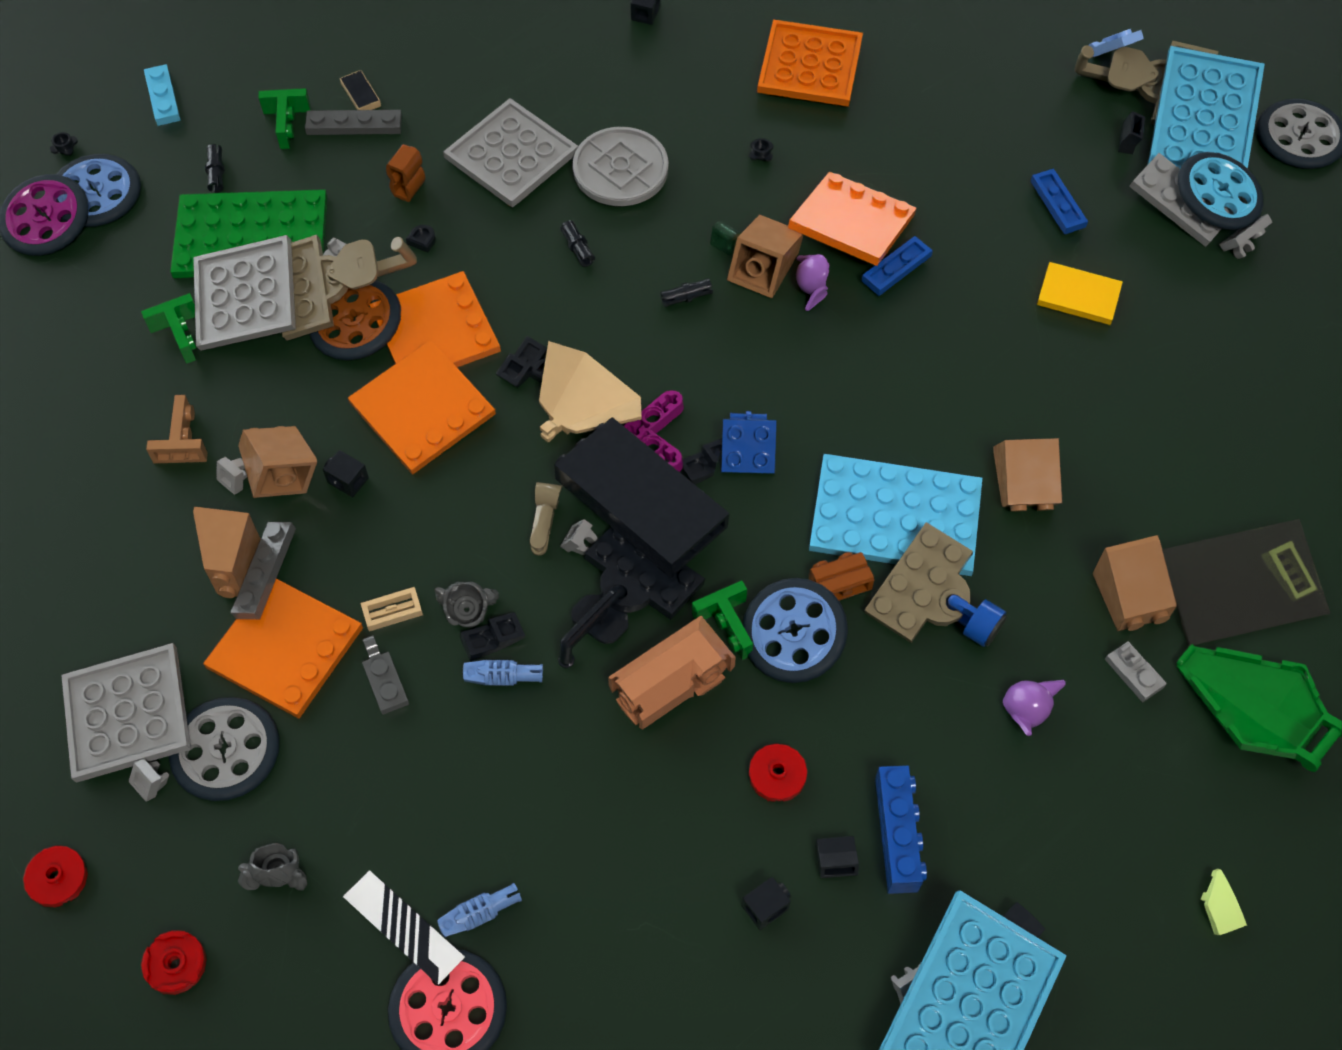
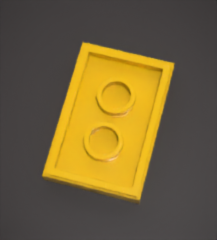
M1049 262L1037 305L1111 325L1123 281Z

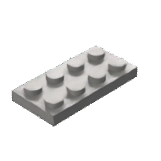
M1158 153L1129 187L1206 247L1221 228L1204 222L1188 208L1180 195L1178 187L1180 168ZM1202 198L1204 203L1211 205L1208 199ZM1224 207L1227 213L1234 215L1230 208Z

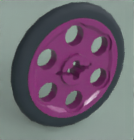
M58 174L39 175L22 182L6 197L0 209V233L3 240L15 251L32 256L52 254L65 248L76 239L86 224L89 212L85 191L77 182ZM45 191L42 198L34 199L37 192ZM67 194V198L63 202H56L60 195ZM21 207H27V210L24 214L19 216L16 215L18 209H20ZM36 208H38L42 213H45L51 221H49L45 216H41V214L37 211ZM71 214V218L67 222H60L62 216ZM23 228H31L28 234L20 235V231ZM46 231H53L51 237L42 239V235Z

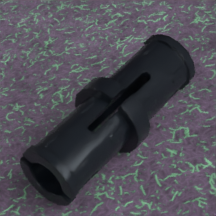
M211 144L206 148L207 163L205 171L208 174L207 188L212 192V185H214V192L216 193L223 190L225 166L222 163V147L218 145L216 152V144Z
M574 221L564 222L560 230L568 241L569 249L576 254L583 267L590 266L595 261V256L587 245L586 237L580 234Z
M709 278L691 284L687 282L682 283L681 287L661 291L662 303L664 307H668L686 301V303L692 302L694 298L712 294L713 289H710L712 284Z

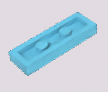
M167 64L144 69L157 126L181 121Z

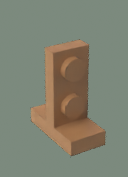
M175 395L169 440L147 441L146 450L153 463L207 462L208 452L202 439H192L190 421L194 420L195 412L193 405L189 404L186 395Z

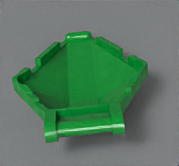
M1193 644L1188 647L1177 661V669L1240 750L1296 759L1310 772H1316L1321 766V759L1338 737H1342V721L1327 712L1305 664L1282 660L1280 664L1262 660L1260 655L1217 647L1216 650L1196 647ZM1323 725L1328 728V732L1311 753L1305 749L1316 737Z

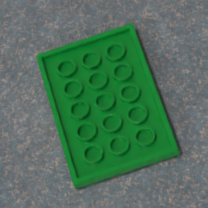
M326 190L180 194L170 271L172 277L194 278V257L285 235L291 239V243L317 235L321 239L322 252L324 253L327 209Z

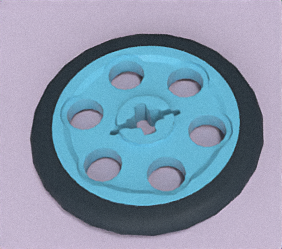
M1204 152L1188 158L1182 164L1178 174L1180 195L1188 208L1201 220L1221 229L1236 230L1253 224L1260 217L1263 209L1262 189L1256 177L1242 163L1221 153ZM1208 167L1214 168L1217 174L1212 173ZM1230 176L1238 179L1240 184L1233 182ZM1194 177L1199 178L1203 182V185L1198 184L1194 180ZM1238 196L1245 198L1248 204L1241 202ZM1202 198L1208 199L1211 205L1204 203ZM1224 207L1230 208L1234 215L1227 213Z

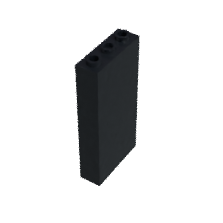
M613 417L607 422L599 424L586 439H581L573 450L568 454L561 455L554 464L555 479L671 578L728 528L729 512Z

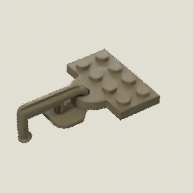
M1173 40L1170 45L1216 55L1219 52ZM1083 46L1075 65V72L1081 76L1109 82L1111 86L1126 91L1138 89L1141 96L1155 104L1150 123L1155 125L1166 60L1158 59L1150 62L1143 51L1121 47L1114 52L1111 66L1108 68L1087 63L1088 59L1093 57L1094 50L1091 46Z
M317 235L292 242L296 329L282 332V336L288 341L333 327L331 304L340 300L348 288L354 290L372 284L379 276L411 267L417 263L416 255L401 237H395L391 242V249L395 252L398 251L400 254L380 261H376L374 246L368 240H358L346 244L336 257L331 255L323 256L321 239Z

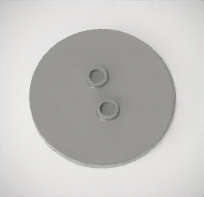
M611 127L591 134L578 146L573 158V175L578 187L591 199L606 205L629 206L648 200L663 187L668 176V156L662 144L649 133L631 127Z

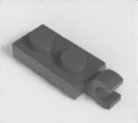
M374 636L363 639L370 659L363 661L362 664L382 715L409 705L390 653L380 654Z

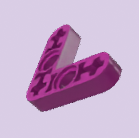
M670 390L660 395L641 411V420L628 422L624 427L647 446L651 444L658 445L659 448L654 452L665 461L666 459L669 460L668 463L680 472L683 468L680 451L657 435L661 429L681 414L684 409L682 395L677 391ZM653 415L660 417L656 422H648L646 420Z

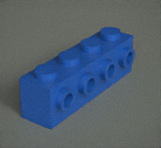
M909 766L879 767L875 782L888 894L916 893L919 891L923 881L927 879V869L925 862L920 861L919 851H923L922 833H917L916 822H919L920 814L918 804H913L912 794L916 793L915 776H910Z

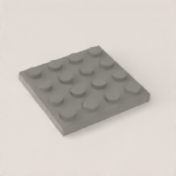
M509 98L444 150L443 154L446 160L513 208L573 158L578 145Z
M287 235L194 257L196 347L202 351L296 329L291 239Z
M173 643L62 675L71 779L76 783L132 767L135 762L141 759L149 762L191 750L177 647Z

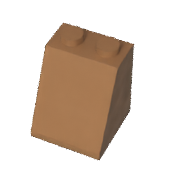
M759 215L737 237L727 281L773 298L799 253L803 234L789 229L788 225Z
M296 426L243 430L238 446L253 498L307 493L317 459Z
M1059 438L1004 440L993 447L1002 507H1010L1011 512L1027 511V506H1037V511L1054 510V505L1062 503Z
M194 507L193 514L204 570L217 594L225 598H234L238 596L261 540L249 513Z
M1158 535L1104 549L1092 574L1117 631L1124 629L1133 631L1141 628L1144 624L1151 622L1161 624L1169 620L1177 605Z

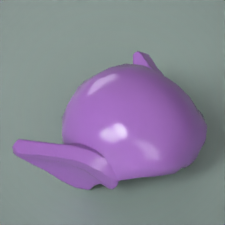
M820 254L799 255L797 257V260L801 262L796 270L798 286L801 291L811 295L805 307L806 311L812 309L828 294L826 291L828 289L826 280L829 274V263Z
M1064 680L1043 681L1040 683L1020 681L1008 689L1003 698V705L1012 719L1020 725L1026 736H1031L1032 728L1042 724L1049 717L1054 706L1053 697L1066 685V682Z

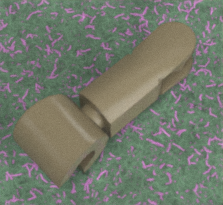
M536 483L535 503L537 508L530 537L531 550L535 555H543L547 551L554 510L558 507V499L563 485Z

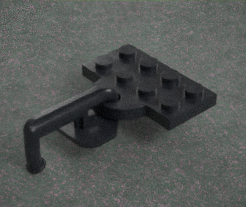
M611 527L585 552L584 559L603 572L600 583L601 594L583 597L572 609L571 619L575 626L560 641L559 665L563 668L573 666L575 658L572 654V648L587 633L604 644L616 642L628 629L627 612L639 611L650 605L671 620L704 585L705 578L686 565L672 578L669 577Z

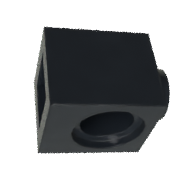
M632 0L631 20L653 25L661 7V0Z
M340 450L334 457H330L326 461L323 468L327 483L352 498L369 479L365 464Z
M771 877L743 897L742 908L757 928L762 930L789 910L791 903L789 898H791V895L782 882L777 884L774 878Z

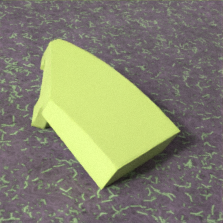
M1213 870L1211 874L1213 878L1206 893L1203 892L1200 900L1205 902L1204 906L1214 934L1222 935L1247 926L1222 870Z

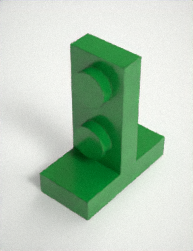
M307 89L259 91L258 98L263 114H277L276 136L280 149H290V139L294 138V128L291 121L295 120V113L310 111L311 105Z
M190 293L141 311L150 333L171 327L186 364L196 360L192 350L197 349L191 334L186 336L184 331L189 330L185 321L195 317V304Z
M739 581L692 602V616L694 619L702 616L705 620L715 616L718 627L721 630L725 629L729 636L727 640L731 650L734 653L738 652L740 658L744 660L753 651V642L733 607L746 602L747 588L743 581Z

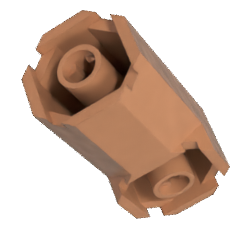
M699 616L609 676V688L612 693L616 690L618 691L619 698L616 699L618 705L631 722L635 725L639 723V728L643 730L688 698L694 697V692L701 696L720 684L725 678L722 674L727 668L731 672L735 667L736 657L705 619Z

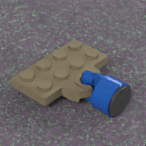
M927 522L864 610L865 614L910 643L915 639L926 621L936 626H948L958 622L966 627L963 635L982 647H988L1007 619V612L987 599L978 608L970 605V589L966 580L959 573L973 555V551Z

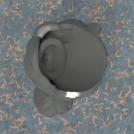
M455 582L447 589L435 588L436 599L443 606L447 621L453 626L460 625L470 628L483 622L488 606L496 604V601L499 599V592L497 590L483 589L474 582Z
M271 843L256 848L255 852L251 854L249 864L243 863L238 867V870L241 871L238 883L240 887L246 890H256L260 885L282 887L288 884L290 888L304 891L307 886V877L299 869L298 851L293 848L287 850L282 844Z

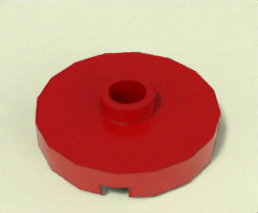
M782 744L767 745L757 751L752 758L749 768V779L752 788L764 799L773 802L789 801L799 795L805 786L807 767L805 760L799 752L790 746ZM781 768L783 773L780 775L775 774L773 769Z
M53 846L43 849L29 862L23 877L24 888L30 898L44 907L56 908L78 897L85 887L88 872L85 862L78 852L66 846ZM58 871V875L54 879H50L51 873Z
M172 930L163 933L154 939V942L150 947H147L143 954L141 964L143 977L154 990L162 994L177 995L188 991L198 983L205 971L207 960L205 949L196 937L185 931ZM176 959H180L179 966L171 968V963Z

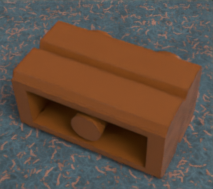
M852 552L844 553L838 557V560L829 563L825 560L820 561L810 569L808 578L826 587L839 601L872 590L874 576L861 552L856 554Z

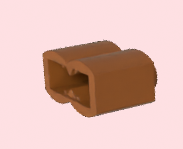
M402 144L386 166L387 175L391 180L390 190L392 194L407 202L411 201L425 182V173L421 167L422 157L415 147Z

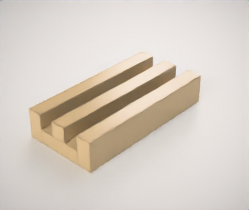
M415 587L361 603L369 632L423 615ZM412 598V601H408L399 605L394 604ZM387 606L385 609L369 613L371 610Z

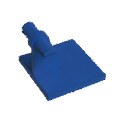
M746 411V414L730 413V419H723L721 471L775 473L776 420H767V414H751V411Z

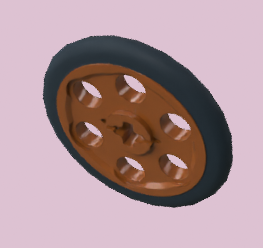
M376 280L365 287L354 290L348 288L340 300L331 304L332 310H339L338 314L333 317L334 326L310 333V338L318 350L335 359L356 360L370 356L382 349L396 333L401 320L399 298L390 287ZM353 294L359 295L356 301L347 302L349 296ZM373 300H381L377 307H369ZM374 321H383L379 328H371ZM332 331H341L338 337L329 338V334ZM357 335L363 336L359 343H351L353 337Z

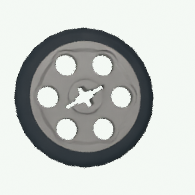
M1305 99L1282 100L1268 107L1259 118L1258 136L1261 144L1269 154L1286 165L1303 169H1316L1328 166L1342 156V121L1333 111L1317 102ZM1293 113H1299L1304 118H1296ZM1274 122H1282L1286 127H1278ZM1315 122H1322L1326 127H1319ZM1304 127H1307L1304 132L1305 135L1303 134L1301 140L1299 141L1298 139L1301 135L1300 132L1303 131ZM1279 140H1286L1290 145H1283ZM1319 140H1327L1331 145H1323ZM1301 149H1308L1312 154H1305Z
M218 698L205 702L186 716L191 749L199 747L203 752L197 760H189L187 758L190 750L169 756L171 772L177 783L185 791L200 799L210 801L231 800L252 791L267 778L275 765L279 753L280 738L274 720L260 705L241 698ZM234 717H243L245 721L240 728L232 729L229 727V723ZM214 722L215 729L212 733L206 735L200 733L201 726L204 723ZM259 737L261 738V744L256 749L246 748V742L249 738ZM223 738L229 746L226 748L225 758L220 750H217L222 748ZM244 762L249 765L248 771L240 776L233 774V769L237 764ZM208 769H219V775L215 780H204V774Z

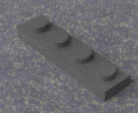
M401 110L307 111L305 130L307 135L401 134L402 112Z
M292 522L267 523L231 610V614L235 619L260 620L296 530Z

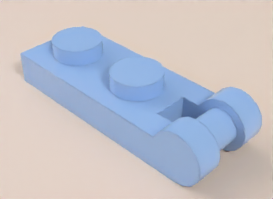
M1131 29L1106 37L1102 39V42L1090 43L1089 46L1093 48V57L1144 38L1141 30L1132 33Z

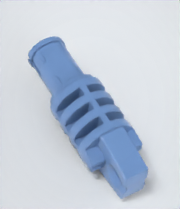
M482 660L464 663L463 667L464 682L482 685L514 686V684H517V681H543V664L517 665V662L514 660Z
M515 883L491 895L489 893H482L457 905L456 908L437 920L442 935L447 937L474 929L496 918L498 911L521 902L520 893L507 898V895L518 890Z

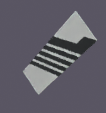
M370 870L343 896L438 985L465 958Z

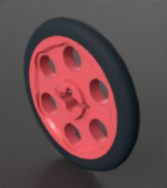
M458 950L465 958L449 973L450 978L445 985L436 986L433 984L432 979L414 962L409 965L397 979L388 1005L389 1027L393 1039L401 1050H489L499 1038L505 1024L507 1012L506 991L501 978L494 968L480 956L465 950ZM467 978H476L480 984L478 990L472 994L465 993L462 990L463 982ZM421 992L425 994L426 1003L422 1008L413 1009L409 1006V999L414 993ZM451 998L455 1011H449L444 1019L440 1006L446 1005ZM475 1008H482L487 1013L485 1021L478 1025L472 1024L469 1021L470 1012ZM422 1023H429L433 1027L432 1035L426 1040H419L415 1035L416 1028ZM452 1031H459L463 1034V1041L456 1048L448 1047L445 1041L446 1036Z

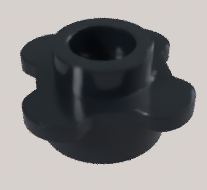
M59 132L52 137L53 145L50 147V151L53 154L71 155L73 147L77 144L78 140L75 136H70L66 132Z
M758 138L751 142L752 152L749 153L750 159L772 160L771 150H773L774 145L769 140Z

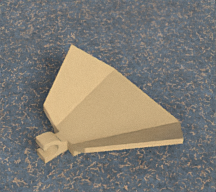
M548 341L539 397L540 405L549 415V420L540 426L542 431L541 437L544 440L550 442L562 430L567 435L570 432L578 434L595 430L599 424L607 422L611 417L620 424L642 419L641 397L586 352Z

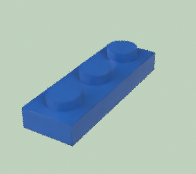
M1054 168L1032 175L1030 182L1064 234L1086 228L1088 220Z
M914 236L883 259L878 266L875 265L863 274L862 282L880 296L929 259L933 250Z

